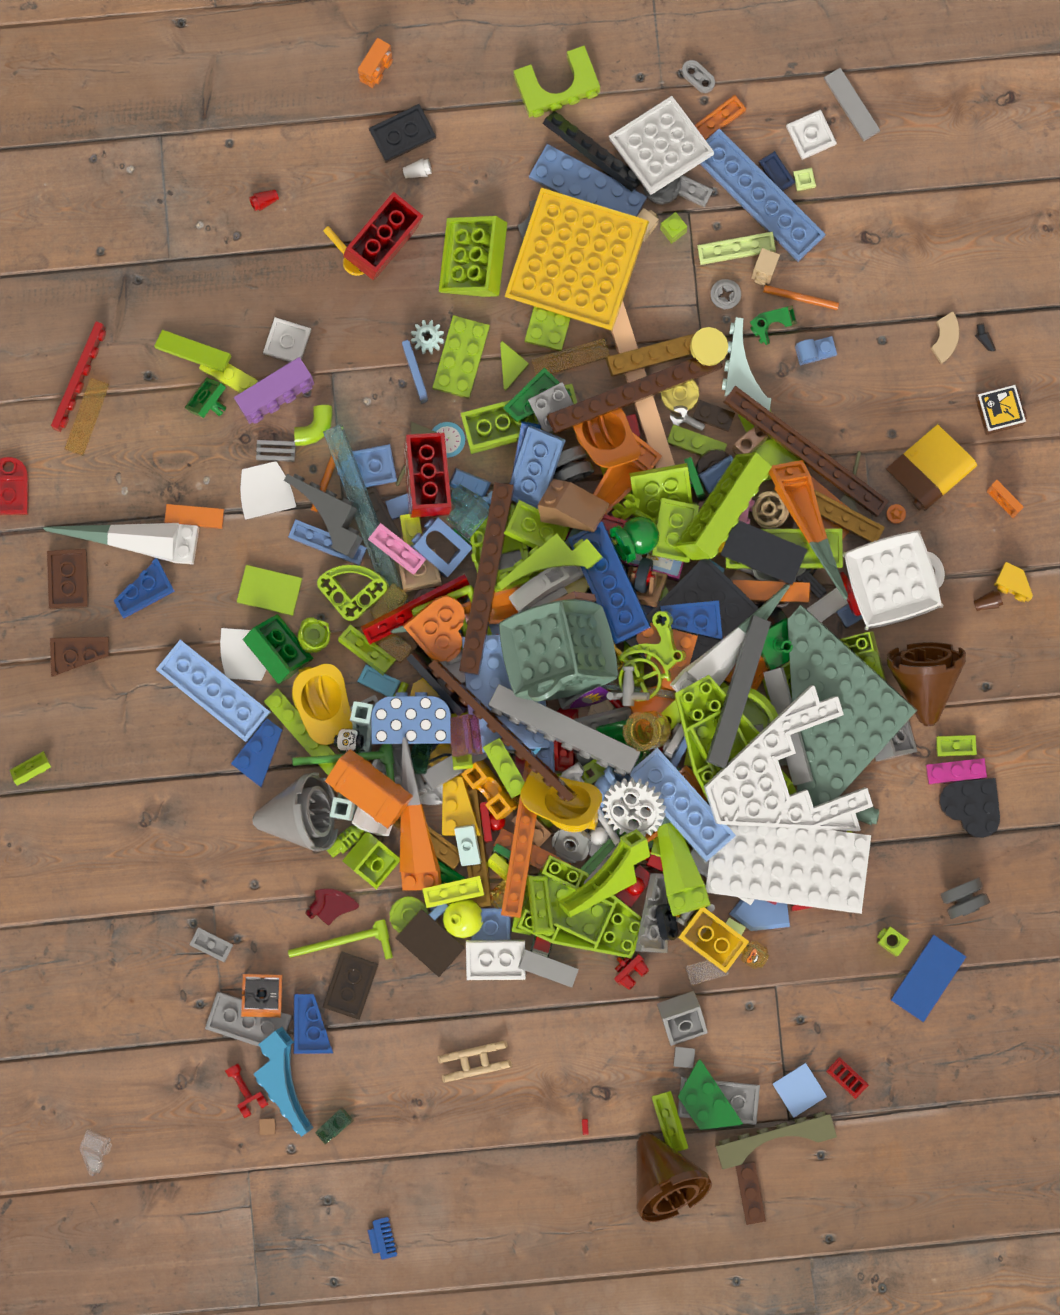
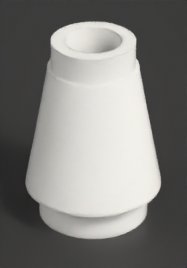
M420 159L403 167L405 178L428 177L429 174H432L429 159Z

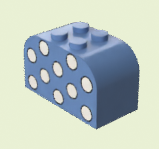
M407 692L395 693L394 697H385L379 700L372 710V744H402L403 737L407 738L408 744L451 743L450 708L444 700L434 696H427V692H415V696H408Z

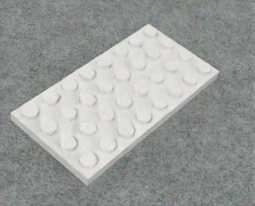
M727 825L736 837L709 859L706 880L707 893L862 914L871 835L823 829Z

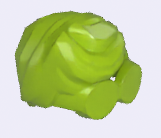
M313 617L302 621L297 637L300 646L305 652L317 653L329 644V623Z

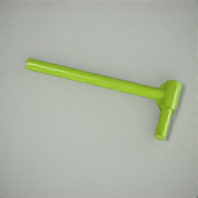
M385 919L376 921L373 929L288 950L289 957L291 958L375 936L382 943L385 960L393 958Z

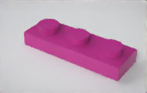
M985 758L926 765L928 785L987 778Z

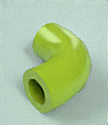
M331 405L314 406L312 423L304 427H294L295 446L313 444L325 437L332 423L333 413Z

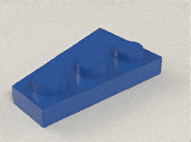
M719 601L660 606L661 611L669 612L672 615L673 623L671 628L723 639ZM661 616L662 623L665 625L664 621H667V618Z
M267 718L231 764L262 788L283 730Z

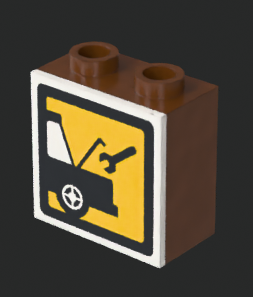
M1015 385L978 394L975 399L985 435L1023 426L1026 422L1027 414L1020 403L1022 401L1021 393L1016 389Z

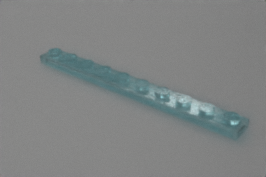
M337 425L323 433L347 498L353 502L352 506L358 509L355 519L374 570L383 576L389 584V590L384 597L389 610L392 611L408 603V599L403 591V585L393 559L368 540L378 527L379 521L343 425Z

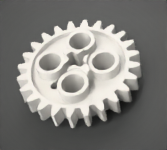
M624 778L621 783L616 781L615 785H611L609 791L606 792L605 798L602 801L605 804L602 810L606 811L604 818H610L607 824H614L613 830L619 828L620 835L623 832L628 834L637 829L644 837L647 833L651 836L653 831H657L659 826L662 825L666 815L664 813L666 806L662 805L664 799H659L661 792L654 793L655 786L648 787V781L643 785L641 779L635 783L634 779L631 778L628 783Z

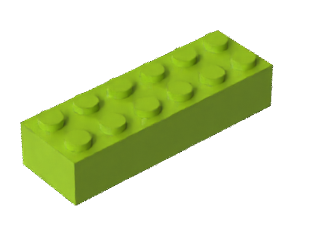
M565 385V388L572 394L570 398L573 404H576L577 399L573 385ZM510 400L461 413L471 454L518 442L522 421L538 424L536 415L533 414L516 422L503 409Z
M757 452L736 455L676 546L691 560L714 558L719 552L718 548L727 540L731 528L738 523L741 513L748 508L751 498L758 493L760 484L769 476L768 472L772 466Z

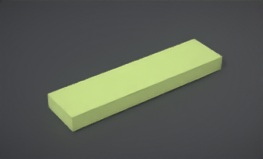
M773 232L697 245L701 265L759 255L762 248L776 252Z

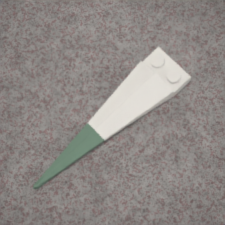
M179 523L44 527V530L48 532L106 544L181 564H194L199 535L198 526Z
M790 584L784 585L752 615L767 620L789 589ZM751 616L710 650L684 668L670 686L677 692L710 675L720 687L737 663Z

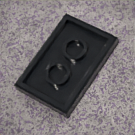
M420 104L369 128L385 163L436 139V135Z

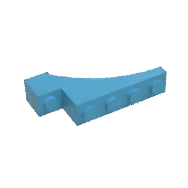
M281 1027L258 1044L263 1055L268 1057L270 1061L256 1071L254 1076L257 1083L267 1091L269 1099L280 1108L282 1116L287 1118L292 1124L293 1130L302 1137L314 1127L306 1117L293 1085L290 1058L291 1044L294 1041L284 1028Z

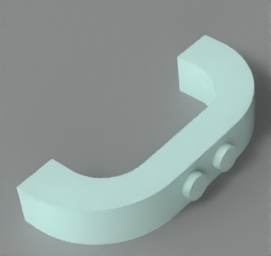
M354 701L350 721L352 722L353 729L359 730L360 734L364 736L363 749L358 753L371 752L373 745L371 716L374 705ZM339 793L338 797L333 798L330 817L352 821L357 805Z

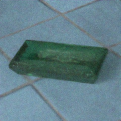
M413 744L411 760L414 774L427 773L433 744Z

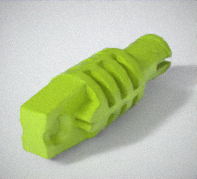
M350 825L337 836L335 843L327 852L333 858L340 852L344 854L361 839L365 831Z

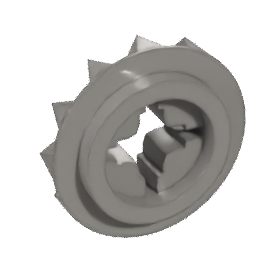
M729 279L717 281L710 293L712 302L716 307L723 310L732 309L739 303L741 298L740 287ZM723 289L726 292H732L729 295V301L725 297H720L723 294Z

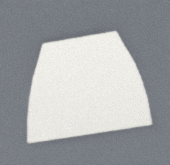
M276 461L242 469L240 490L245 519L296 507L291 486L284 481L286 476Z
M221 628V659L225 676L229 679L261 681L266 672V668L242 640L251 630Z

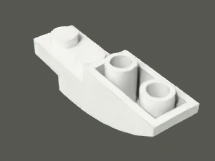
M562 566L546 569L509 596V600L519 613L531 608V605L563 586L565 587L583 578L584 574L580 566Z

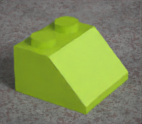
M366 831L342 862L377 890L400 862V858Z

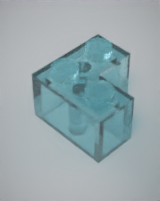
M459 484L450 495L451 503L456 508L450 513L446 521L458 533L469 539L488 517L490 505L481 496Z

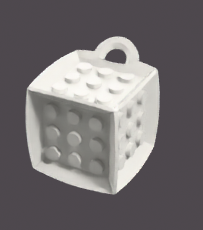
M920 530L883 538L843 553L842 556L846 560L851 586L866 625L865 630L868 631L871 628L898 623L937 608H943L944 605L941 603L938 588L944 582V567L935 554L927 552Z

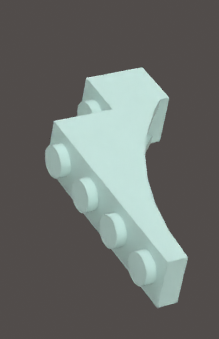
M736 317L735 323L730 325L729 334H733L732 342L728 341L727 353H730V359L725 362L724 371H727L728 374L727 379L723 378L722 390H725V396H728L733 387L737 386L770 411L771 398H767L755 381L746 359L743 345V318Z

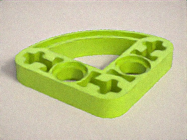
M342 565L332 568L322 574L317 581V586L343 618L348 621L357 620L389 590V584L383 576L368 567L360 565ZM344 573H358L367 576L373 581L352 599L334 577ZM330 579L329 585L332 588L337 587V589L332 591L328 586L324 587L323 584L325 582L323 580ZM376 583H383V591L378 590L374 595L368 591L369 589L374 591L377 588ZM337 592H341L344 596L341 603H337L334 600ZM363 594H367L370 597V602L367 605L361 603V596ZM357 605L362 608V610L357 608L353 612L355 616H348V608L353 609Z

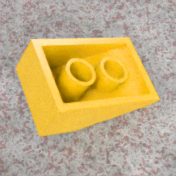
M705 907L697 909L686 927L677 936L682 942L725 973L749 943L747 939Z

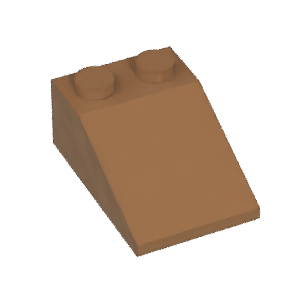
M557 479L551 481L538 503L541 522L595 532L609 507L608 502L577 485Z

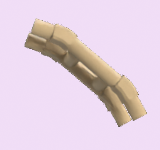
M506 1040L439 1055V1063L460 1059L462 1071L442 1075V1081L446 1083L512 1067L511 1060L489 1064L487 1052L508 1047ZM479 1054L482 1066L470 1069L468 1057Z

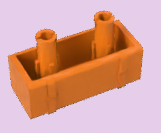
M351 749L339 758L325 780L336 792L341 793L387 829L399 819L413 797L401 784L395 783L375 768L370 761L365 760Z

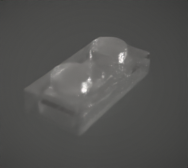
M708 960L686 966L691 985L729 975L728 971L726 973Z

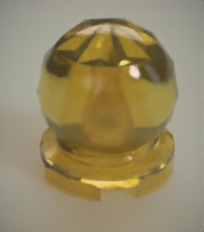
M657 711L636 712L629 716L626 725L623 726V736L626 743L630 744L636 751L657 749L663 746L671 735V725L667 717Z

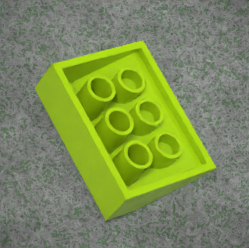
M498 216L447 218L439 283L440 293L480 297L499 296L507 231L506 221Z

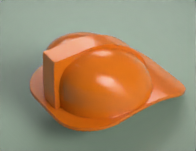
M621 408L573 427L580 445L587 451L592 460L601 467H617L635 461L641 455V449Z

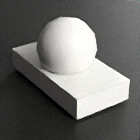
M600 821L595 830L589 832L591 836L589 855L591 857L610 838Z

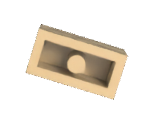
M762 248L751 279H754V282L757 284L769 285L780 254Z

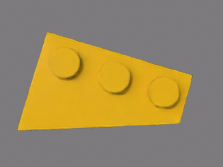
M454 777L443 784V836H455V827L475 825L476 835L482 836L477 825L475 812H473L464 777Z

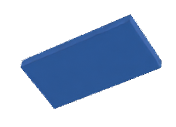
M933 935L890 1000L924 1022L964 962L966 956Z

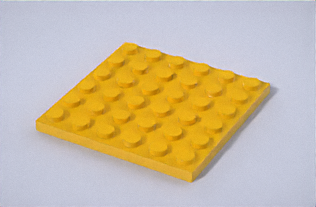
M541 188L505 297L613 331L649 221Z

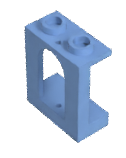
M439 517L434 518V520L430 518L424 525L426 529L421 534L417 533L411 540L413 542L411 547L416 549L434 565L441 575L448 577L472 550V547ZM431 531H439L459 548L447 563L427 546L426 536Z

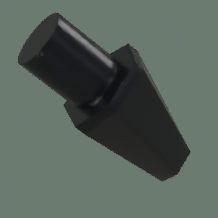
M984 323L977 324L978 333L975 337L988 351H996L989 332H985Z

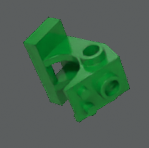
M793 305L760 313L750 321L752 325L750 329L756 337L760 336L758 341L761 344H770L768 328L773 322H780L785 327L797 324ZM761 320H764V326L761 324Z

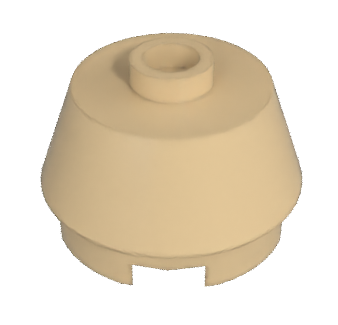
M767 491L760 494L754 506H752V514L755 521L766 529L779 527L789 518L790 513L776 491Z

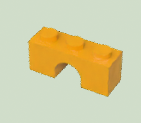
M484 761L474 762L473 768L467 769L461 774L472 789L479 790L486 797L488 803L485 805L496 820L507 817L518 807L516 801L510 797L505 787Z

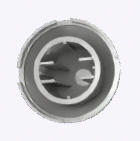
M319 773L304 774L257 810L252 819L253 825L260 831L313 851L328 850L333 846L338 835V829H334V819L338 818L330 817L333 798L336 797L332 787L325 782L326 778L318 776Z

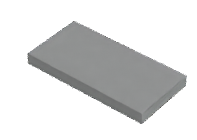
M217 991L205 1029L260 1047L258 1044L277 1029L283 1027L287 1032L292 1015L281 1012V1018L241 1017L242 999Z
M681 1077L680 1091L688 1078ZM715 1081L744 1124L756 1125L760 1085ZM679 1099V1117L691 1118Z

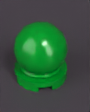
M634 517L628 520L623 528L617 525L610 529V537L614 536L617 543L614 545L617 553L627 563L634 561L636 554L643 555L651 552L659 542L660 533L657 525L647 517Z

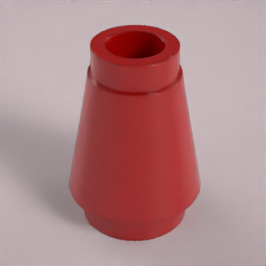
M273 189L253 193L249 200L254 211H262L279 200L277 191Z

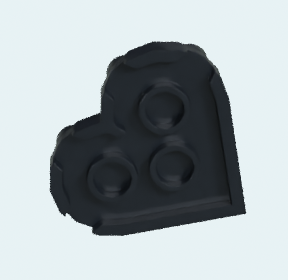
M996 778L957 781L950 783L942 790L939 796L941 811L952 820L961 821L962 828L969 835H972L974 838H984L997 831L1000 824V811Z

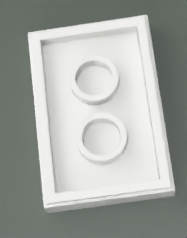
M466 940L467 980H525V970L518 968L525 949V940Z

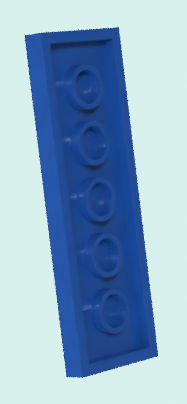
M604 522L599 523L595 532L584 530L569 537L568 541L572 550L575 549L573 545L580 539L584 541L588 539L603 556L589 570L586 567H580L592 594H595L596 603L603 607L615 644L652 628Z

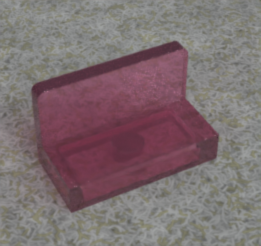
M466 714L451 718V748L453 757L483 754L479 719L475 715Z

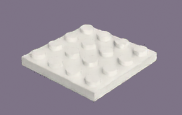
M673 96L609 135V140L650 195L714 155L712 148Z

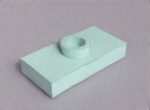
M475 825L455 827L454 831L461 866L481 864Z

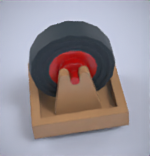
M642 558L638 567H629L627 575L640 603L657 608L667 581V574L653 571V560Z

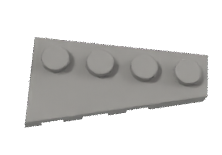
M650 874L635 951L667 953L668 940H663L660 937L656 919L657 906L659 904H669L664 874Z

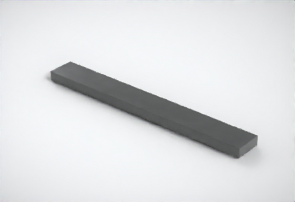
M752 615L706 759V762L720 768H726L771 624L770 621Z

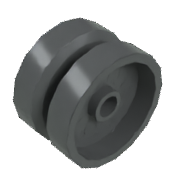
M582 446L562 451L553 479L575 483L594 473L592 463L584 461L588 456L587 451Z
M980 877L940 894L945 904L955 900L957 904L947 909L950 919L961 915L966 916L980 910V907L991 903L986 893L977 896L973 894L983 888Z

